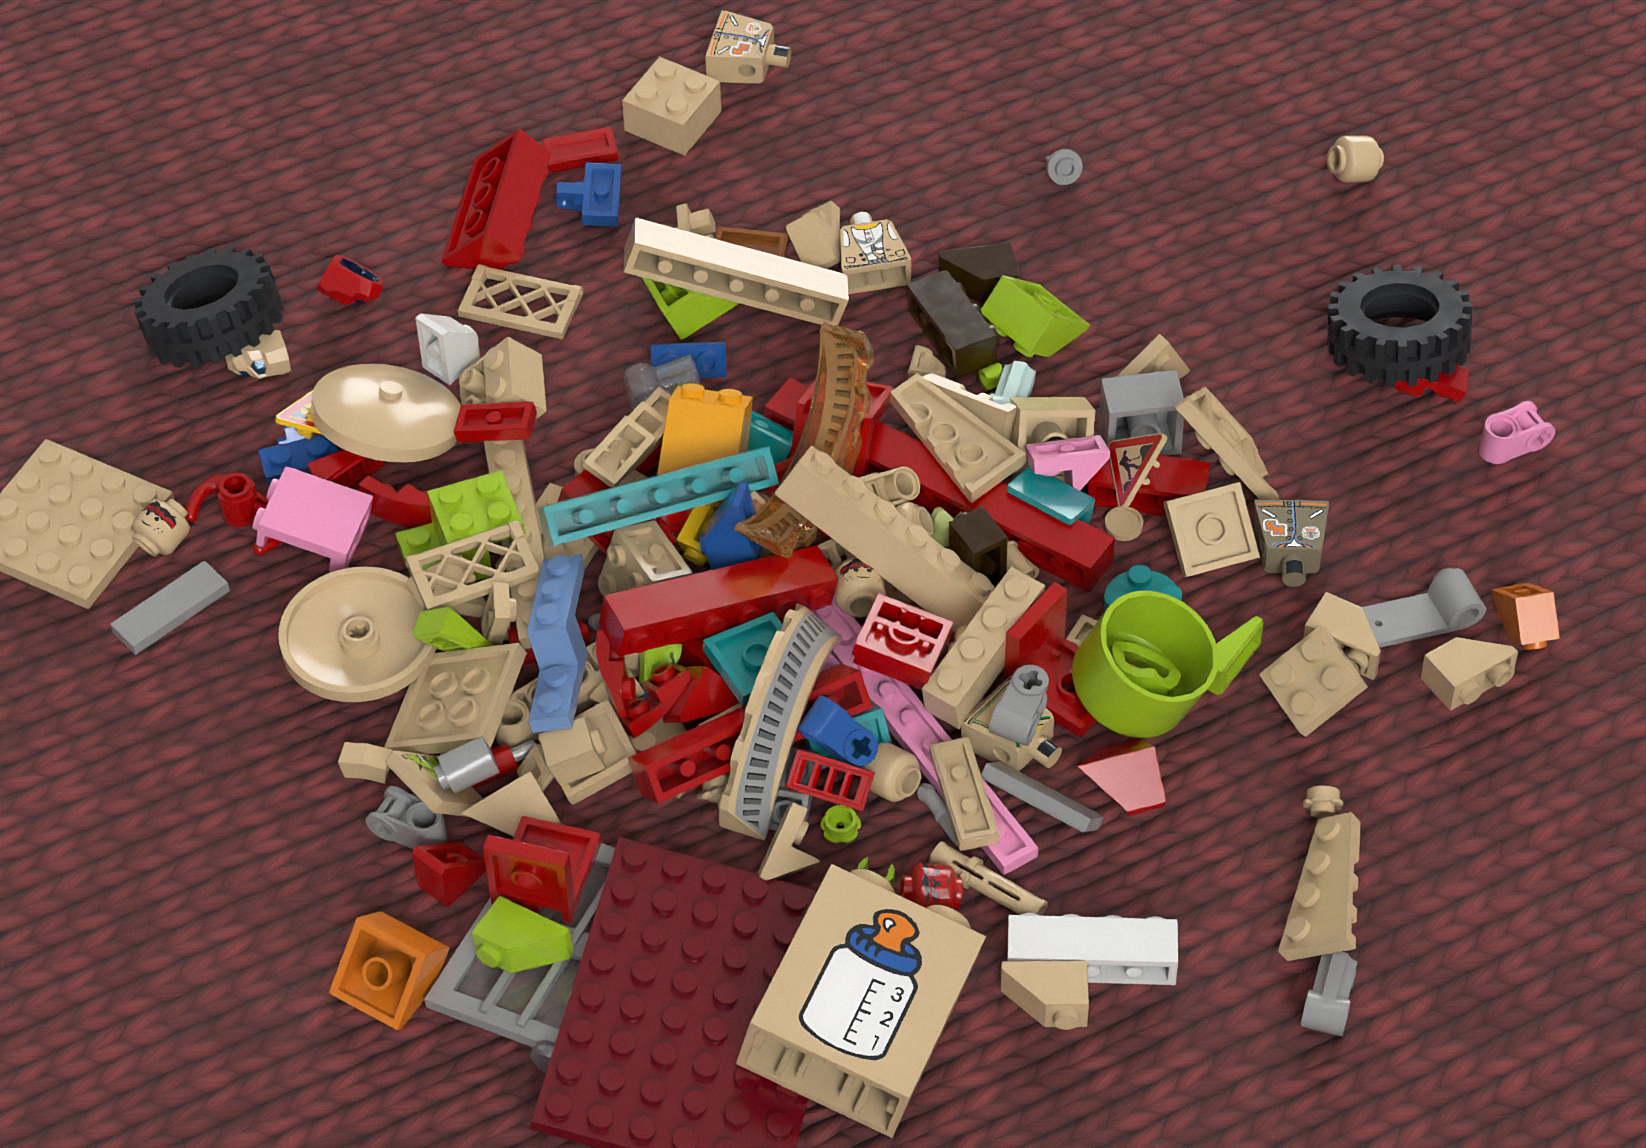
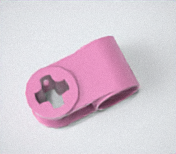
M1525 401L1503 412L1492 414L1487 418L1479 445V453L1483 459L1490 463H1506L1513 458L1545 447L1553 439L1555 428L1550 423H1545L1537 414V407L1532 401Z

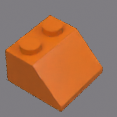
M382 911L357 917L329 994L388 1026L400 1030L424 1001L438 979L450 947Z

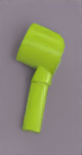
M999 362L978 371L980 382L985 390H991L998 386L1002 373V365Z

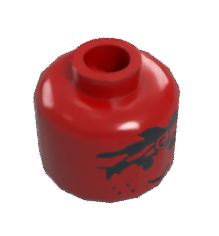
M919 862L914 864L909 875H902L899 896L927 908L931 905H942L958 910L961 904L962 879L961 877H956L954 869L950 866Z

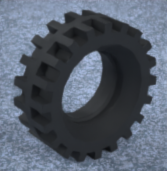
M227 247L224 252L219 253L216 252L215 248L208 249L206 255L195 257V254L186 256L187 261L179 265L175 262L167 265V272L164 274L155 273L150 277L152 280L151 285H142L139 289L141 297H136L133 302L136 308L133 309L152 356H157L159 362L164 365L172 361L173 366L181 368L186 362H190L192 368L201 367L204 361L212 360L214 365L221 363L222 357L232 354L234 357L241 355V349L248 345L256 347L261 343L259 337L262 334L271 335L273 333L274 327L272 323L281 322L283 317L280 311L284 310V304L268 261H265L261 253L253 255L252 250L249 248H244L240 253H237L235 247Z
M1393 265V271L1384 272L1380 267L1372 268L1371 275L1367 276L1358 272L1353 275V283L1342 281L1338 284V292L1332 291L1330 295V304H1328L1329 355H1334V363L1338 367L1347 364V374L1352 377L1358 373L1364 374V381L1368 383L1381 379L1386 380V386L1395 387L1396 381H1407L1408 386H1417V380L1426 378L1430 383L1438 381V373L1453 374L1455 372V363L1463 365L1466 362L1467 353H1470L1472 302H1469L1468 291H1459V282L1455 279L1447 282L1443 281L1444 273L1435 271L1432 275L1425 274L1424 267L1415 266L1413 271L1402 270V265ZM1389 317H1408L1426 322L1417 326L1401 328L1388 327L1373 321Z

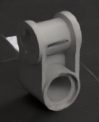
M1030 664L1023 665L1014 672L1003 697L998 701L989 724L990 733L1029 746L1047 705L1046 691L1049 678L1044 669Z
M388 787L384 792L385 799L376 812H371L366 818L368 828L378 837L394 841L411 849H414L415 846L441 844L448 841L443 814L433 813L417 796L409 794L399 787Z

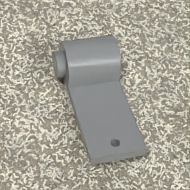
M1445 568L1439 571L1434 576L1427 593L1362 607L1379 648L1462 630L1476 624L1486 613L1485 605L1465 572L1459 568Z

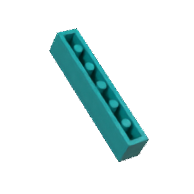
M767 446L537 508L546 545L555 546L726 499L741 482H748L749 490L752 492L753 490L756 491L778 485L779 481L770 448Z

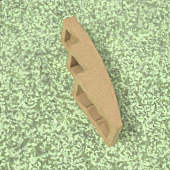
M658 387L629 416H624L585 459L582 467L611 488L617 486L662 443L671 395L661 387Z

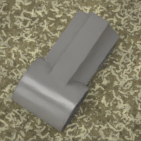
M1336 952L1321 956L1313 990L1308 991L1301 1027L1343 1037L1351 1004L1349 996L1353 988L1358 962L1353 960L1348 953Z

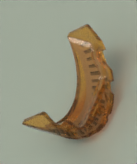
M823 322L820 329L817 379L810 411L796 452L776 490L811 445L817 450L828 454L835 464L848 474H852L863 441L860 437V426L863 418L869 415L872 397L866 386V375L870 366L874 364V351L866 334L863 332ZM773 493L756 514L745 521L737 523L734 531L778 556L786 558L792 557V551L800 545L808 547L816 539L817 526Z

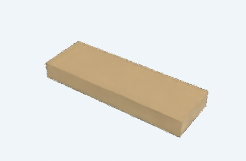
M969 737L929 744V753L959 851L1000 843V834Z

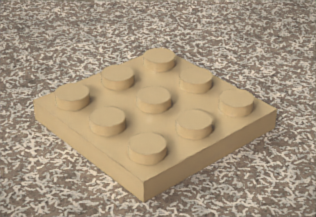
M520 643L434 653L430 664L424 672L409 684L384 748L427 755L446 753L481 736L484 737L488 747L491 748L527 652Z

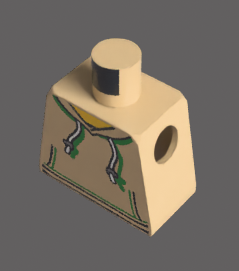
M1010 676L961 722V738L969 737L975 754L992 762H1002L1017 771H1020L1033 758L1045 767L1050 768L1059 759L1062 748L1051 741L1053 738L1054 717L1047 708H1045L1039 720L1035 735L1029 746L989 732L993 711L998 701L1003 697L1013 677Z

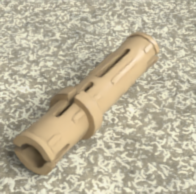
M943 841L939 842L933 850L929 863L952 867L956 877H961L963 888L968 889L972 887L1019 915L1034 913L1043 916L1048 905L1046 900L1040 899L1014 882L983 866V860L978 857L969 858ZM957 865H961L962 867L968 869L969 871L976 874L977 876L982 877L983 879L981 880L975 877L974 875L970 874L964 869H961ZM993 886H997V887L1001 888L1002 890L1008 892L1009 894L1015 896L1016 898H1018V899H1020V900H1019V901L1015 900L1014 898L1008 896L1007 894L1001 892L1000 890L994 888Z

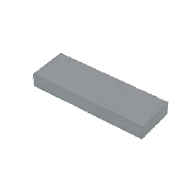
M203 561L110 624L112 633L136 655L230 591L228 582L206 561Z
M1002 762L986 763L981 774L982 779L1083 833L1098 830L1104 819V816Z

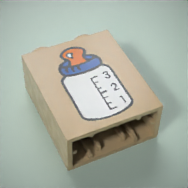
M831 864L750 1022L736 1064L893 1138L970 975L986 936L972 930L967 919L952 908L942 905H931L925 908L895 894L891 884L875 872L865 869H855L848 872Z

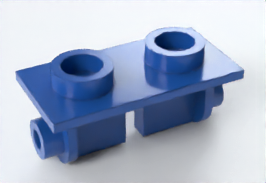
M725 342L650 344L652 380L727 377Z

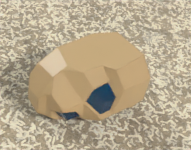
M274 330L271 335L262 334L259 337L260 344L256 347L248 345L242 348V354L234 357L232 354L225 356L228 369L239 375H251L259 379L283 375L291 371L287 349L280 330Z

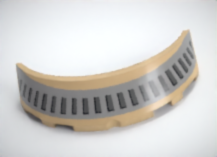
M796 604L795 611L788 610L784 617L781 631H776L745 710L741 733L734 745L730 761V776L725 791L722 793L719 806V826L760 840H765L788 756L813 687L829 654L837 644L841 643L843 638L806 606Z

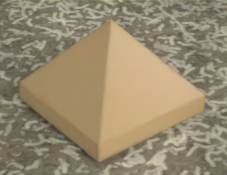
M535 744L517 769V773L520 777L530 771L542 792H544L555 777L547 767L542 746Z

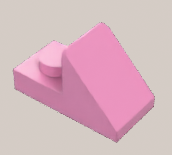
M1101 435L1025 445L1026 460L1034 474L1054 476L1064 471V482L1079 491L1110 458V450Z

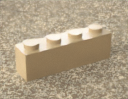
M1010 567L931 675L928 683L923 686L922 693L927 712L957 729L961 728V722L974 710L1005 667L1006 632L1045 592L1044 584Z

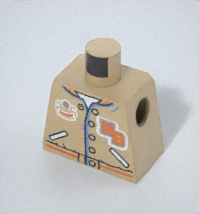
M722 10L705 56L706 76L720 82L761 83L765 80L769 65L788 68L791 59V47L774 44V27L770 23Z

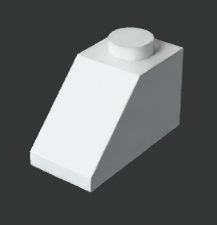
M419 314L416 317L422 366L433 375L451 385L466 368L471 367L480 359L478 336L470 326L462 325L447 316Z

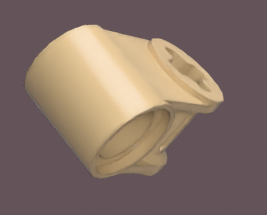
M899 467L879 474L876 472L859 478L870 491L882 500L890 502L895 507L915 499L920 493L919 478L908 467Z

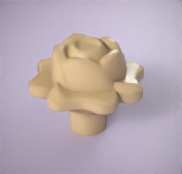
M727 772L703 783V790L697 794V799H708L709 802L717 803L719 808L721 796L727 786L730 773Z

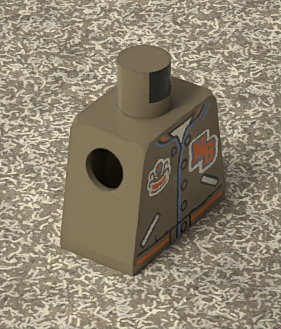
M1255 500L1252 529L1264 571L1268 573H1282L1283 583L1290 587L1304 584L1306 573H1317L1319 571L1329 501Z

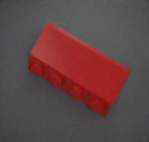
M519 128L475 157L441 262L446 266L476 269L477 265L481 264L500 270L509 264L517 263L525 252L523 245L527 233L533 225L531 219L534 209L541 199L539 193L542 183L549 173L547 167L552 153Z

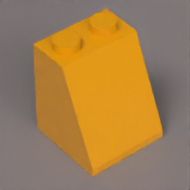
M693 383L677 386L669 398L657 475L748 451L753 397L744 396L740 391L734 389H723L719 392L704 390L702 385ZM725 499L708 504L713 507H719Z

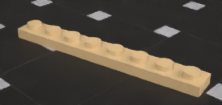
M524 440L484 441L489 474L502 470L523 520L525 538L541 572L542 563L546 559ZM512 538L502 541V547L509 549L513 542ZM511 558L506 569L507 572L524 567L521 561ZM539 577L510 587L511 597L516 599V625L519 640L524 650L532 648L527 635V628Z

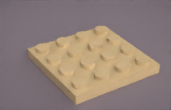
M45 439L0 493V571L89 609L139 547L132 538L135 534L132 529V523L153 499L162 500L166 503L169 499L174 500L173 492Z

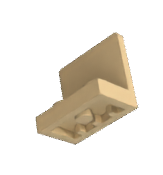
M654 520L614 530L610 546L607 549L603 569L598 579V586L601 594L604 596L689 576L693 573Z

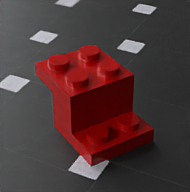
M878 593L854 644L851 654L855 656L853 663L922 690L943 658L953 633L951 630L953 622Z

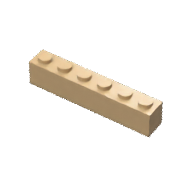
M635 218L624 247V273L808 322L824 324L835 329L838 327L849 300L847 274Z
M812 445L774 493L850 553L871 566L880 576L924 610L952 621L951 630L954 633L959 627L969 625L996 588L985 575L975 572L962 562L954 551L944 548L931 538L924 528L913 524L900 514L893 504L879 498L859 478L848 474L835 464L828 454L817 450Z

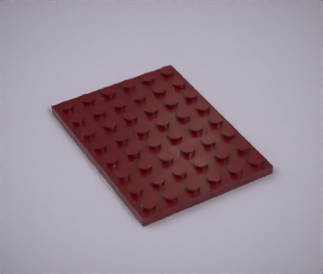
M619 837L531 1120L530 1130L596 1148H796L809 1098L737 1065L736 1062L750 1022L818 890L774 878L765 881L759 877V874Z

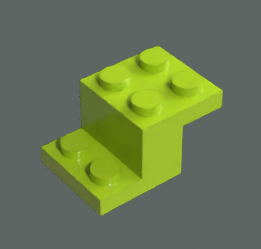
M502 470L427 491L432 523L395 533L397 545L406 565L405 557L450 544L506 525L515 520H518L521 524L524 534L525 528ZM511 536L505 537L503 539L491 543H497L500 541L511 539ZM479 547L458 554L463 559L472 561ZM486 550L478 564L491 568L489 551ZM437 560L425 564L422 566V569L425 570L441 562L442 560ZM476 571L473 572L476 581L490 577Z

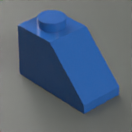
M741 482L711 515L706 531L701 534V551L703 555H707L711 570L757 560L761 557L764 547L735 531L759 524L748 482Z

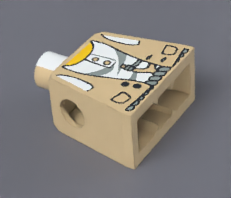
M859 212L853 215L850 219L851 225L843 226L840 229L841 273L847 274L848 294L905 286L911 283V257L892 221L887 219L872 221L871 215L867 212Z

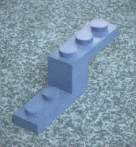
M581 554L572 556L558 555L551 559H544L527 628V635L540 669L529 716V723L533 733L568 729L573 726L588 654L575 616L585 571V564Z

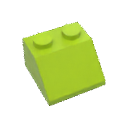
M1002 275L981 308L982 315L990 321L988 325H993L999 335L1004 337L1008 335L1015 341L1013 347L1030 358L1034 354L1049 358L1086 332L1090 326L1089 323L1040 284Z

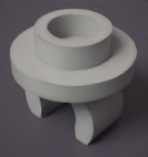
M1060 149L1046 157L1047 173L1055 183L1068 185L1079 178L1083 164L1080 156L1073 150Z

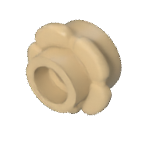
M1331 786L1311 787L1307 789V799L1303 800V807L1311 811V816L1315 818L1335 816V812L1341 810L1343 806L1339 789Z

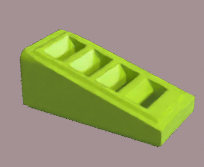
M451 607L420 612L412 632V636L417 640L444 652L494 646Z
M1255 616L1216 644L1219 658L1218 670L1214 681L1207 690L1219 696L1229 686L1260 646L1263 619Z

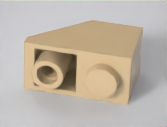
M1326 592L1306 622L1303 638L1319 625H1322L1331 634L1359 675L1361 674L1374 680L1378 671L1381 650L1362 607Z
M1456 637L1425 654L1421 680L1451 711L1463 703L1470 704L1474 702L1483 692L1495 685L1500 687L1506 684L1514 675L1518 651L1513 646Z

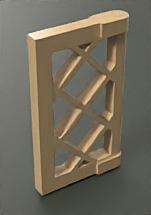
M478 264L458 309V316L563 339L582 298L583 287ZM487 278L502 281L489 288H486L484 285ZM520 285L537 290L521 296L515 286ZM510 289L516 299L498 306L492 295ZM549 293L566 295L567 298L564 301L555 303ZM544 296L550 306L532 314L526 303ZM486 298L492 309L476 307L475 303ZM521 306L527 316L522 317L504 312ZM552 314H556L558 317L555 324L540 321V319Z
M518 520L417 555L405 557L406 566L409 568L426 610L452 607L488 595L493 582L509 583V587L540 576L539 567ZM511 536L513 540L509 549L491 543ZM479 547L472 561L454 556L455 554ZM486 550L504 556L497 570L478 564ZM511 558L521 561L524 567L504 573ZM442 560L434 574L422 569V566ZM448 563L467 568L460 582L441 577ZM474 571L492 577L468 586L466 585ZM436 584L454 589V591L434 597L432 592Z

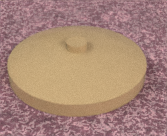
M358 364L334 370L318 381L312 394L310 415L314 425L322 435L335 445L351 453L387 462H416L439 456L456 444L457 440L453 431L461 405L449 389L422 373L385 364Z
M352 567L328 573L300 590L286 607L280 621L278 633L283 662L295 681L313 694L340 702H364L380 699L400 691L415 681L428 667L437 648L425 644L412 636L419 613L426 610H423L406 584L409 578L384 568Z

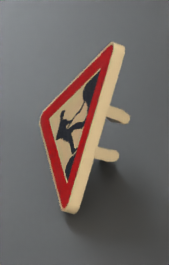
M1156 433L1112 440L1109 443L1108 449L1110 450L1112 473L1118 506L1120 508L1127 509L1141 484H1150V480L1146 476L1152 465L1156 468L1160 466L1156 458L1167 441L1165 434Z

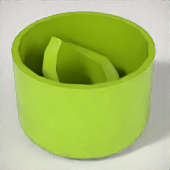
M1155 591L1131 592L1119 597L1107 608L1079 645L1072 663L1073 684L1085 709L1106 728L1128 737H1157L1177 726L1214 681L1219 663L1217 645L1203 619L1184 602L1170 595Z

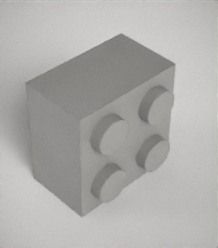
M1177 370L1101 379L1098 430L1107 447L1112 440L1162 433L1167 436V441L1159 455L1181 454L1184 417L1176 410L1175 405L1182 401L1184 397Z

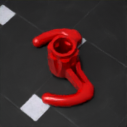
M215 474L203 481L192 492L186 503L185 510L188 514L185 519L189 523L195 522L204 500L210 494L218 493L217 496L223 520L230 526H248L254 522L258 509L260 507L266 509L269 501L266 500L265 496L256 491L254 482L245 474ZM268 537L264 547L254 543L253 552L259 556L278 547L282 541Z

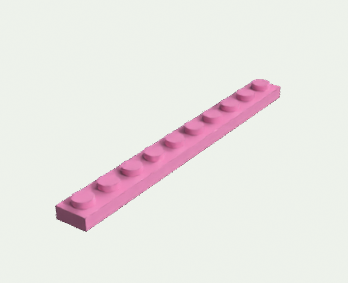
M834 593L830 606L819 610H811L843 637L841 643L833 648L831 654L840 663L861 671L869 698L883 708L888 730L905 751L916 756L921 772L943 798L929 753V744L952 739L932 714L925 710L924 704L908 684L853 663L855 656L851 654L862 627L852 615L840 610L836 604ZM982 779L1000 834V843L981 848L1000 872L1006 875L1037 858L1038 847L984 779Z

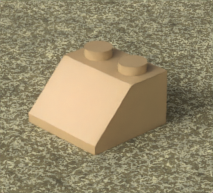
M1010 397V403L1018 406L1010 442L1025 453L1026 444L1094 435L1095 409L1085 397ZM1027 460L1025 465L1013 473V480L1030 466ZM1064 471L1053 477L1064 482Z

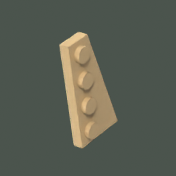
M916 373L890 392V403L970 503H973L1025 465L1026 453L920 374Z
M1352 812L1320 818L1317 821L1278 950L1287 961L1356 949V937L1351 933L1352 924L1357 922V908L1352 903L1353 892L1358 890V877L1354 874V864L1359 861L1360 821Z

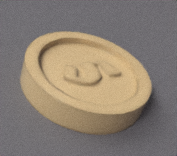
M1115 507L1105 516V531L1119 541L1133 540L1143 530V517L1134 508L1122 509Z

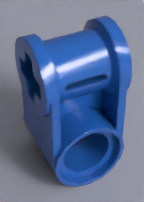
M819 695L797 729L806 739L823 748L842 762L864 766L871 763L878 752V742L872 732L850 717L848 712L838 704L822 695ZM852 740H853V744L856 746L855 751H854V747L851 745Z

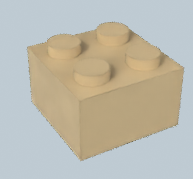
M659 57L622 100L624 131L685 156L721 113L720 81Z

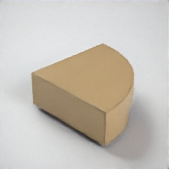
M916 345L908 371V379L916 373L922 377L933 373L945 378V366L933 355L930 349Z

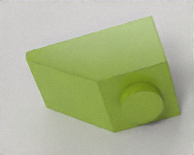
M501 896L498 897L471 932L476 956L479 960L489 967H499L510 973L570 960L574 955L569 928Z

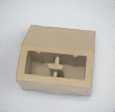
M506 337L497 346L489 349L486 355L471 367L466 368L459 376L461 405L534 402L537 410L536 419L546 412L542 354L510 337Z

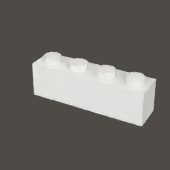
M1034 913L1009 915L1007 961H1087L1088 983L1176 985L1178 968L1177 919H1164L1157 916L1146 919L1122 918L1116 915L1081 917L1075 914L1039 916Z

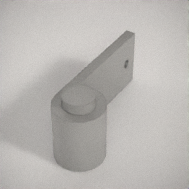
M483 736L449 752L440 753V756H438L440 765L433 767L443 790L451 787L454 794L500 773L491 748L488 747Z

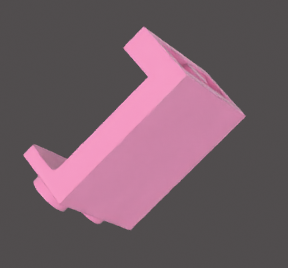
M286 466L280 479L274 478L269 486L266 500L269 502L266 509L260 507L256 513L252 529L257 530L256 545L264 547L268 537L331 558L329 572L346 569L370 519L373 496Z

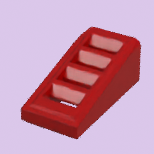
M343 449L310 462L307 466L311 475L353 488L365 477L372 475L385 466L384 461L370 458L366 460V457Z
M797 747L785 788L863 811L875 772ZM807 760L815 762L808 785L800 783ZM822 765L830 767L823 790L816 788ZM841 770L845 772L839 794H835L831 790L837 772ZM853 775H857L861 779L855 798H847Z

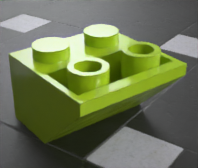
M642 277L664 316L681 340L740 304Z

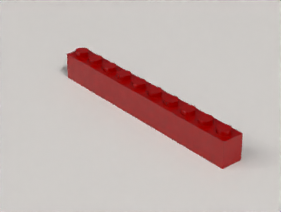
M789 378L765 405V417L794 431L797 402L810 385L802 384ZM879 420L873 427L867 475L876 472L879 474L899 467L912 469L919 478L920 493L915 499L908 502L924 507L931 514L935 508L942 507L953 518L961 511L963 513L971 512L983 506L1008 537V540L1015 541L1018 544V550L1033 565L1087 592L1091 591L1113 563L1115 537L1109 535L1104 530L1094 528L1080 520H1076L1072 525H1068L1008 493V484L1005 481H1001L973 503H970L922 442L912 438L906 432L898 431L879 422Z

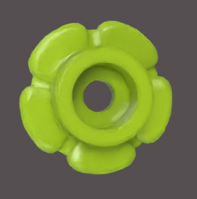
M836 805L825 813L820 827L824 830V837L828 841L833 843H849L858 836L857 830L861 828V821L852 808ZM837 826H845L843 829L837 828Z

